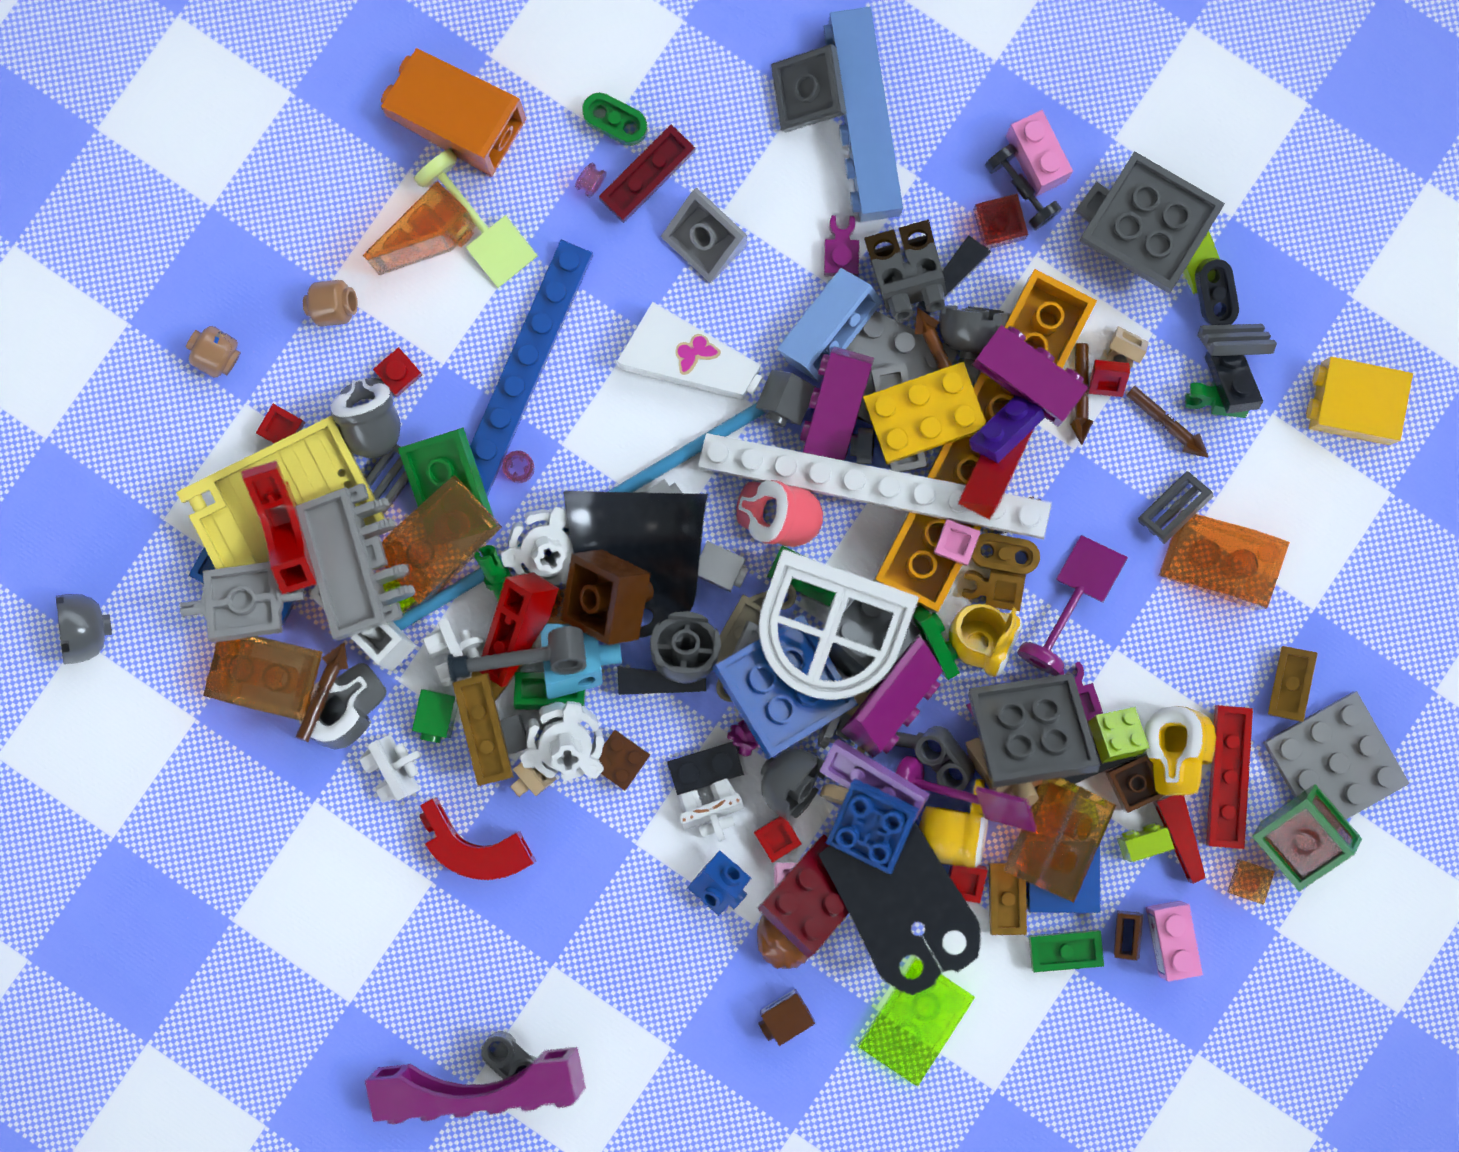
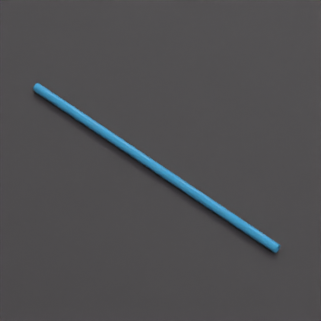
M757 403L706 433L727 437L764 415L765 412L757 409ZM706 433L607 492H635L702 452ZM567 528L562 529L565 533L569 531ZM481 568L403 613V618L393 622L402 631L484 582L485 576Z

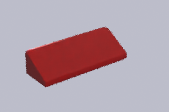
M1033 430L999 463L981 454L957 504L990 520L1002 500Z

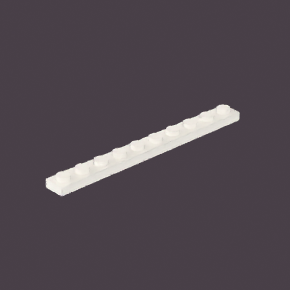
M709 433L705 435L698 465L701 470L760 482L776 480L788 486L800 487L818 494L945 520L949 519L955 522L1043 540L1052 506L1051 502L1004 493L997 510L991 519L988 520L957 504L966 485Z

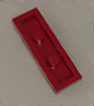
M670 124L598 196L599 200L621 222L625 223L696 152V147Z

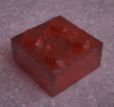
M1018 194L975 204L973 212L983 246L992 249L1026 240L1029 234Z

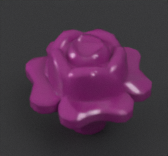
M744 720L739 721L737 725L730 726L727 738L732 740L735 746H739L738 753L741 756H751L752 750L756 749V747L760 748Z

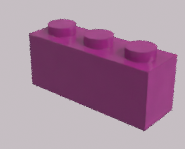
M1001 325L972 365L1014 396L1017 395L1042 407L1045 418L1058 427L1065 421L1089 387L1082 383L1084 379L1077 372L1070 368L1064 370L1055 364L1054 356L1041 347L1034 349L1026 343V337L1019 330L1011 326L1005 328Z
M835 346L830 355H823L818 372L819 375L824 376L821 389L814 387L809 408H813L815 411L811 422L805 420L800 440L806 442L803 450L804 453L845 461L874 357Z

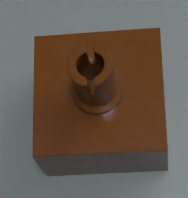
M604 550L572 553L560 620L573 627L580 628L584 633L606 645L639 640L645 602L650 601L654 593L653 586L649 582L651 573Z

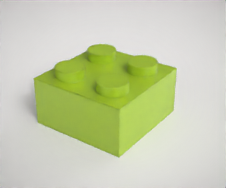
M1136 707L1095 715L1088 721L1102 763L1141 755L1150 748Z
M1155 823L1143 826L1142 831L1129 830L1121 833L1122 837L1117 838L1123 859L1129 862H1136L1174 849L1168 828L1160 826V824L1155 825Z

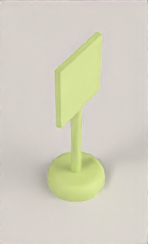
M448 149L427 163L414 176V180L420 187H428L440 180L482 234L465 248L497 288H499L537 258L538 255L506 215L488 228L446 175L457 162L456 154L452 149Z

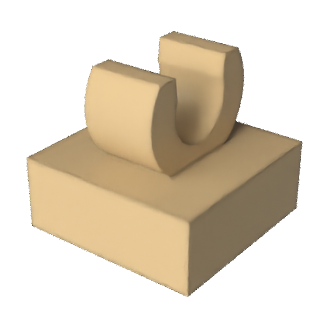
M1118 326L1111 337L1109 345L1111 349L1108 352L1107 361H1113L1116 355H1123L1127 359L1125 363H1130L1131 369L1134 361L1140 364L1147 352L1149 342Z
M521 762L513 769L519 779L510 788L518 797L522 796L529 789L537 796L556 781L557 778H547L535 767L524 768Z

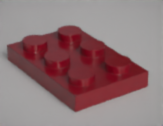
M825 834L816 840L757 907L808 959L819 950L849 914L818 855L829 846L826 844L828 837Z

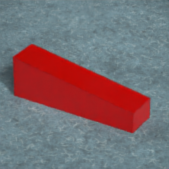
M1166 795L1153 801L1163 826L1168 828L1174 851L1188 882L1194 884L1205 879L1206 876L1185 796Z

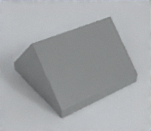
M697 187L692 190L660 236L709 283L713 282L747 247V234Z

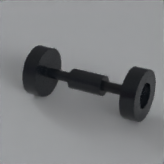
M1011 143L993 155L985 163V167L991 174L1002 167L1005 168L1013 179L1011 181L1012 185L1025 201L1029 200L1038 211L1028 222L1036 231L1060 213L1062 208L1057 201H1053L1045 208L1034 196L1036 191L1022 173L1018 175L1009 163L1018 154L1017 149Z

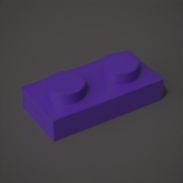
M1015 395L969 439L971 449L999 463L1045 418L1043 408Z

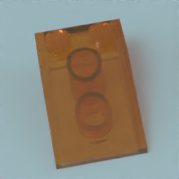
M437 181L362 256L380 276L451 252L457 245L459 247L464 246L473 237L474 232L472 230L476 226L468 210Z
M452 476L382 541L388 563L384 567L387 569L407 564L409 574L396 580L402 586L413 585L415 595L412 597L418 604H421L442 591L472 560L475 552H479V548L485 546L502 526L456 476Z
M1195 514L1171 537L1158 576L1256 611L1267 609L1290 542L1258 530Z
M262 636L216 642L203 696L302 721L310 704L323 652Z

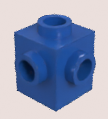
M719 850L702 868L687 889L719 916L728 906L734 910L747 896L743 889L751 880V877Z

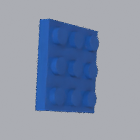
M803 614L793 619L810 626ZM782 625L778 628V636L784 654L795 668L808 675L820 642L817 636ZM760 639L712 667L767 759L772 758L858 705L854 697L836 700L820 699L805 695L790 687L770 666ZM828 656L820 680H843Z

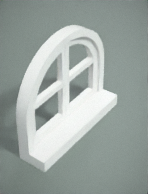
M783 549L760 615L759 632L764 654L775 673L798 692L811 697L829 700L856 696L876 685L892 668L900 652L919 597ZM792 578L837 593L823 631L779 615ZM849 598L894 613L880 651L836 636ZM778 623L821 638L808 675L795 668L784 654L778 636ZM833 642L876 657L871 665L856 676L840 681L820 680Z

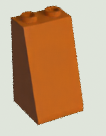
M416 48L412 56L407 55L402 61L399 68L400 75L395 84H390L382 95L381 108L386 117L445 151L452 149L459 159L493 177L527 120L521 100L482 79Z

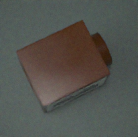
M797 989L792 990L761 1009L760 1015L763 1020L758 1022L767 1040L775 1039L779 1046L816 1024L814 1017Z

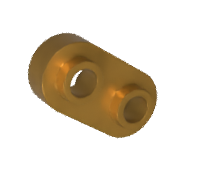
M983 533L978 537L971 560L977 566L985 569L1028 574L1037 568L1040 562V552L1037 546L1029 540L994 533ZM983 545H988L992 548L993 553L991 557L986 558L981 554V547ZM1019 551L1026 554L1027 560L1024 564H1019L1015 560V554Z

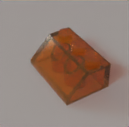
M1064 779L1043 780L1037 789L1039 799L1031 806L1036 831L1034 833L1021 829L1016 843L1008 855V861L1003 871L1074 902L1117 805Z

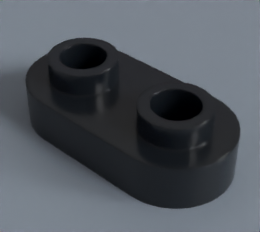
M1208 258L1199 264L1195 272V282L1202 317L1210 325H1231L1239 314L1233 270L1224 260ZM1214 269L1216 272L1215 278L1209 281L1207 275L1210 270ZM1217 303H1221L1222 309L1215 315L1213 311L1214 306Z
M860 427L858 434L851 435L850 456H856L858 464L873 463L874 428Z

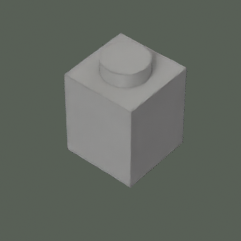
M707 541L700 555L698 578L731 592L734 585L739 588L741 587L749 569L743 567L746 558Z

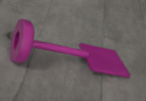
M1081 535L1056 579L1075 589L1044 646L1032 642H1024L1017 651V654L1032 666L1054 676L1061 675L1065 666L1064 662L1051 649L1080 597L1084 593L1104 603L1128 557Z
M913 756L903 758L897 767L896 774L921 789L981 805L984 817L987 820L1034 833L1036 831L1028 799L979 786L976 787V795L924 781V765L918 758Z

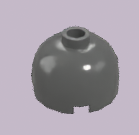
M945 305V308L940 310V334L943 341L950 348L960 351L959 357L976 360L1001 325L1005 327L1010 317L1009 312L1004 313L1001 310L971 306L958 310V305Z
M82 594L55 595L63 665L81 663L94 658L103 649L105 636L112 635L110 614L102 615L99 604L91 597Z
M690 611L674 612L668 615V619L662 621L660 625L658 623L653 629L650 638L652 662L658 672L670 681L681 684L695 683L706 678L712 672V667L717 664L721 651L720 633L701 614Z
M788 749L778 754L775 758L767 759L762 766L760 774L763 776L761 792L768 807L787 821H791L790 815L794 818L799 817L808 808L819 791L818 788L814 787L817 778L820 777L823 780L825 778V775L819 772L825 760L804 749Z

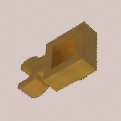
M991 569L988 579L984 578L977 571H966L964 579L974 580L977 583V588L973 590L963 589L962 596L964 598L976 599L980 595L987 596L985 605L1012 610L1015 607L1016 611L1020 612L1026 579L1025 574Z

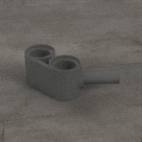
M933 726L925 733L919 732L917 735L902 732L895 733L900 737L895 746L915 749L918 760L925 765L931 766L935 771L939 785L963 791L974 777L975 766L972 760L946 728ZM928 740L937 741L941 746V752L933 751L928 745ZM949 768L958 769L963 776V780L954 779L949 773Z
M505 1031L494 1032L490 1035L482 1046L481 1051L483 1061L502 1079L517 1074L516 1070L519 1066H528L536 1059V1057L529 1055L516 1043L514 1037ZM495 1041L503 1042L508 1048V1055L504 1058L495 1057L490 1049L491 1043Z

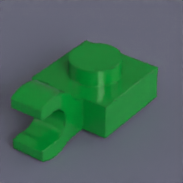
M1214 380L1211 386L1202 383H1190V394H1185V407L1189 409L1211 406V414L1246 418L1249 411L1227 414Z

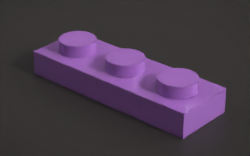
M840 739L833 743L819 771L849 789L853 779L856 778L920 809L916 819L930 795Z

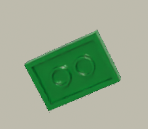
M464 427L398 448L431 547L497 528Z

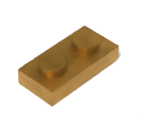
M1287 646L1281 647L1268 715L1304 722L1318 656L1317 652Z
M988 863L990 934L1027 935L1026 864Z

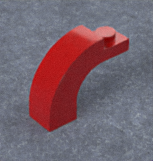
M277 460L243 470L242 479L259 516L267 542L270 568L282 595L317 584L296 510L297 504L288 481H285Z
M437 797L420 805L423 813L419 816L424 827L429 833L434 831L437 836L426 842V847L443 866L461 876L477 880H495L514 875L537 862L520 831L493 845H476L466 841L456 832Z

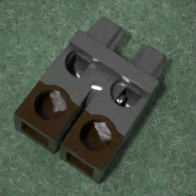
M929 219L898 228L907 262L903 261L894 229L864 238L868 257L886 311L892 313L896 322L908 320L913 316L911 304L924 301L927 312L931 313L945 308L944 295L947 294ZM920 232L925 234L920 237L909 239V237L914 233ZM882 242H887V243L892 244V245H888V246H885V247H881V248L875 249V247H876L878 244L882 243Z

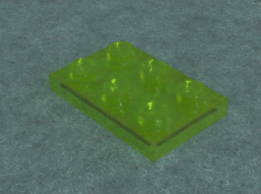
M915 956L903 976L908 979H914L921 975L923 971L922 961ZM943 974L937 978L935 986L914 995L894 988L862 1037L858 1048L918 1087L974 1001L975 996Z

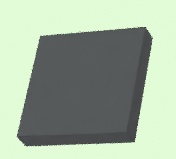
M830 44L771 64L781 131L790 132L847 114L836 46Z

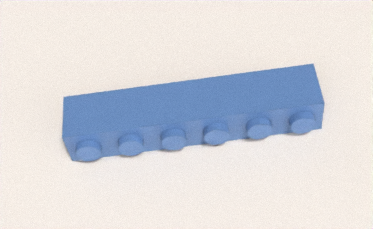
M871 6L830 12L828 25H823L826 46L830 44L836 46L847 113L843 115L844 125H839L841 144L842 146L848 145L850 157L845 159V171L847 179H853L855 192H850L852 212L859 213L860 222L900 217L903 211V202Z

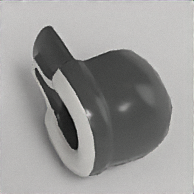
M364 378L351 382L331 403V415L335 423L339 425V430L346 445L354 454L368 459L380 458L388 454L396 446L400 437L401 422L393 404L392 391L379 378ZM362 399H372V401L353 407L356 402Z
M358 663L337 677L331 691H329L330 694H327V701H324L326 702L311 735V739L317 741L321 746L337 750L346 748L354 743L372 723L368 714L386 697L385 686L365 663ZM319 681L312 685L300 698L297 707L300 724L312 697H315L313 695L316 694L315 690L317 691L316 688L319 687Z

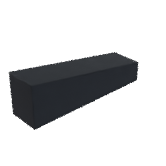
M968 235L942 271L947 294L944 295L945 298L991 253L988 248L970 235ZM924 301L918 303L917 307L928 315L931 313L927 312Z
M617 666L618 695L706 691V678L695 683L681 684L668 680L658 671Z

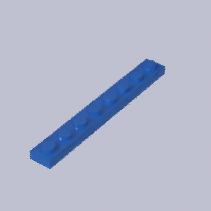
M562 239L558 244L470 445L487 497L593 258V252Z

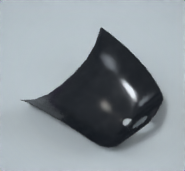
M563 491L574 553L604 550L651 573L649 582L653 586L654 593L652 599L645 602L644 609H648L653 613V619L649 624L641 626L639 638L652 635L654 627L668 619V615L674 612L691 611L697 591L702 532L708 498L707 493Z

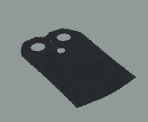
M916 822L911 828L891 875L830 845L818 854L839 892L878 974L889 985L899 991L914 995L935 986L937 978L943 972L955 971L958 973L978 958L981 945L979 921L940 863ZM920 922L924 925L925 931L922 935L917 936L912 933L911 928L914 923ZM950 931H958L965 937L966 946L959 954H950L943 947V938ZM909 955L918 957L923 964L921 975L914 979L904 977L900 971L902 959Z

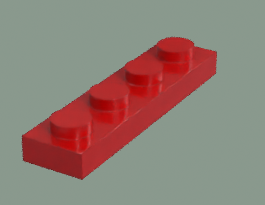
M1215 705L1214 727L1216 745L1211 763L1206 846L1245 849L1253 708Z

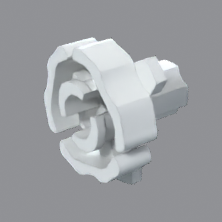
M554 506L551 512L545 509L527 512L524 517L527 525L540 520L547 521L548 523L538 525L529 530L524 536L520 547H518L517 541L524 527L520 522L514 523L508 537L509 548L501 551L503 566L513 567L518 575L534 572L553 585L563 583L566 586L571 554L573 553L570 537L562 530L563 528L569 529L566 509ZM550 548L552 555L545 557L543 550ZM524 563L529 571L525 570L521 564Z
M567 701L566 704L555 702L541 707L539 715L542 724L554 717H562L563 719L547 724L544 727L539 744L535 740L539 730L538 719L533 718L529 720L526 732L527 749L520 752L524 768L535 767L547 778L555 777L557 770L560 771L561 778L564 781L578 778L584 774L596 779L604 770V766L599 761L604 737L602 731L598 729L597 716L577 702ZM579 720L588 723L594 731L593 744L586 728L578 723Z

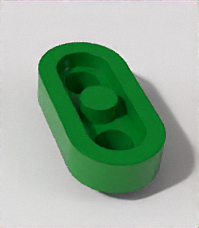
M601 92L591 94L585 99L582 113L588 126L627 146L637 145L645 139L648 131L647 121L639 110ZM597 109H604L607 112L603 118L595 117L594 113ZM629 124L637 127V130L632 134L624 131V128Z

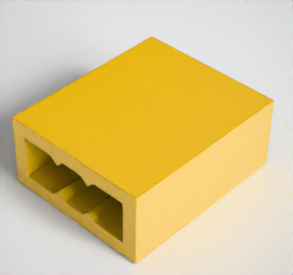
M1330 356L1322 361L1320 365L1318 364L1314 370L1312 384L1316 385L1315 396L1310 399L1306 410V418L1310 419L1308 429L1388 446L1400 442L1413 373Z

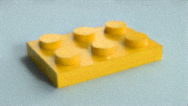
M964 362L863 396L886 465L974 435L986 424Z

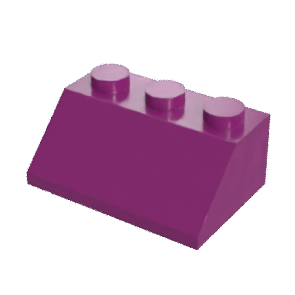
M918 637L909 645L840 731L871 757H875L882 751L887 754L900 738L895 733L901 725L904 724L908 727L920 712L916 706L924 697L926 700H929L941 685L936 680L943 670L924 640Z

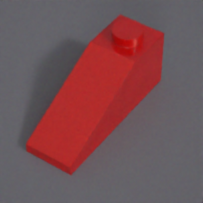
M534 572L506 577L481 656L530 649L550 618L559 588ZM520 665L478 672L481 674L488 673L491 681L500 687H505Z

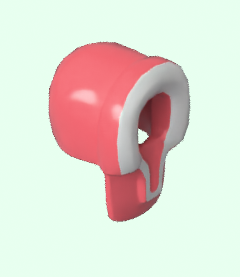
M780 481L748 482L743 487L737 501L736 517L738 523L748 529L754 539L765 544L778 543L790 547L804 545L812 541L819 534L823 524V510L820 501L810 491L800 487L788 486ZM776 499V514L773 523L770 525L763 519V510L767 501Z

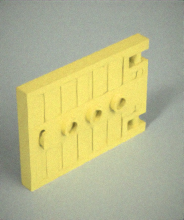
M332 416L176 492L181 503L189 501L194 511L193 514L189 515V518L216 569L270 562L267 542L259 516L242 479L243 470L277 460L285 481L289 483L297 505L342 488H351L362 483L366 486L369 499L356 503L355 507L376 500L351 450L346 445L338 424L335 423ZM208 491L211 492L215 503L209 506L206 505L202 494ZM382 512L364 518L365 526L386 518Z

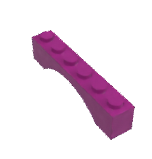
M578 1047L544 1050L533 1063L519 1073L501 1081L486 1084H459L444 1081L423 1072L412 1064L378 1067L365 1080L373 1122L387 1121L388 1124H398L409 1118L419 1117L421 1121H430L439 1118L441 1115L453 1114L455 1118H462L480 1111H487V1114L494 1115L511 1108L532 1111L540 1108L542 1105L552 1104L556 1108H565L575 1104L586 1089Z

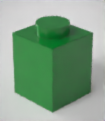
M421 689L412 731L420 732L421 740L441 743L442 737L451 738L458 709L456 696Z

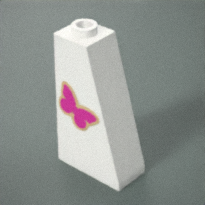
M654 302L651 303L617 360L619 368L624 371L740 400L744 399L747 392L753 395L763 379L762 376L758 375L761 369L760 364Z

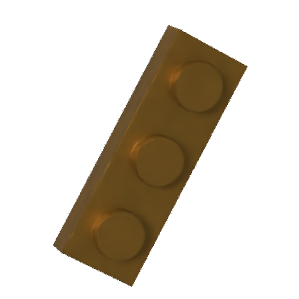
M486 673L452 682L477 786L513 778L514 775L489 674Z

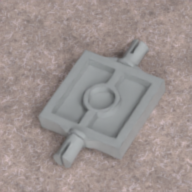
M270 562L203 571L204 589L201 600L180 602L179 606L182 618L203 614L207 621L208 639L213 643L283 633L281 612L284 602L305 600L304 588L282 595L270 568Z

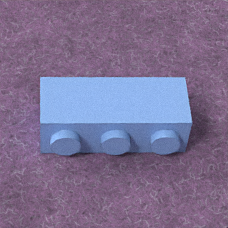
M840 268L835 276L828 281L824 290L813 304L806 309L804 315L791 332L784 337L777 350L792 367L820 383L824 377L818 374L823 355H830L834 346L846 349L883 301L869 283Z

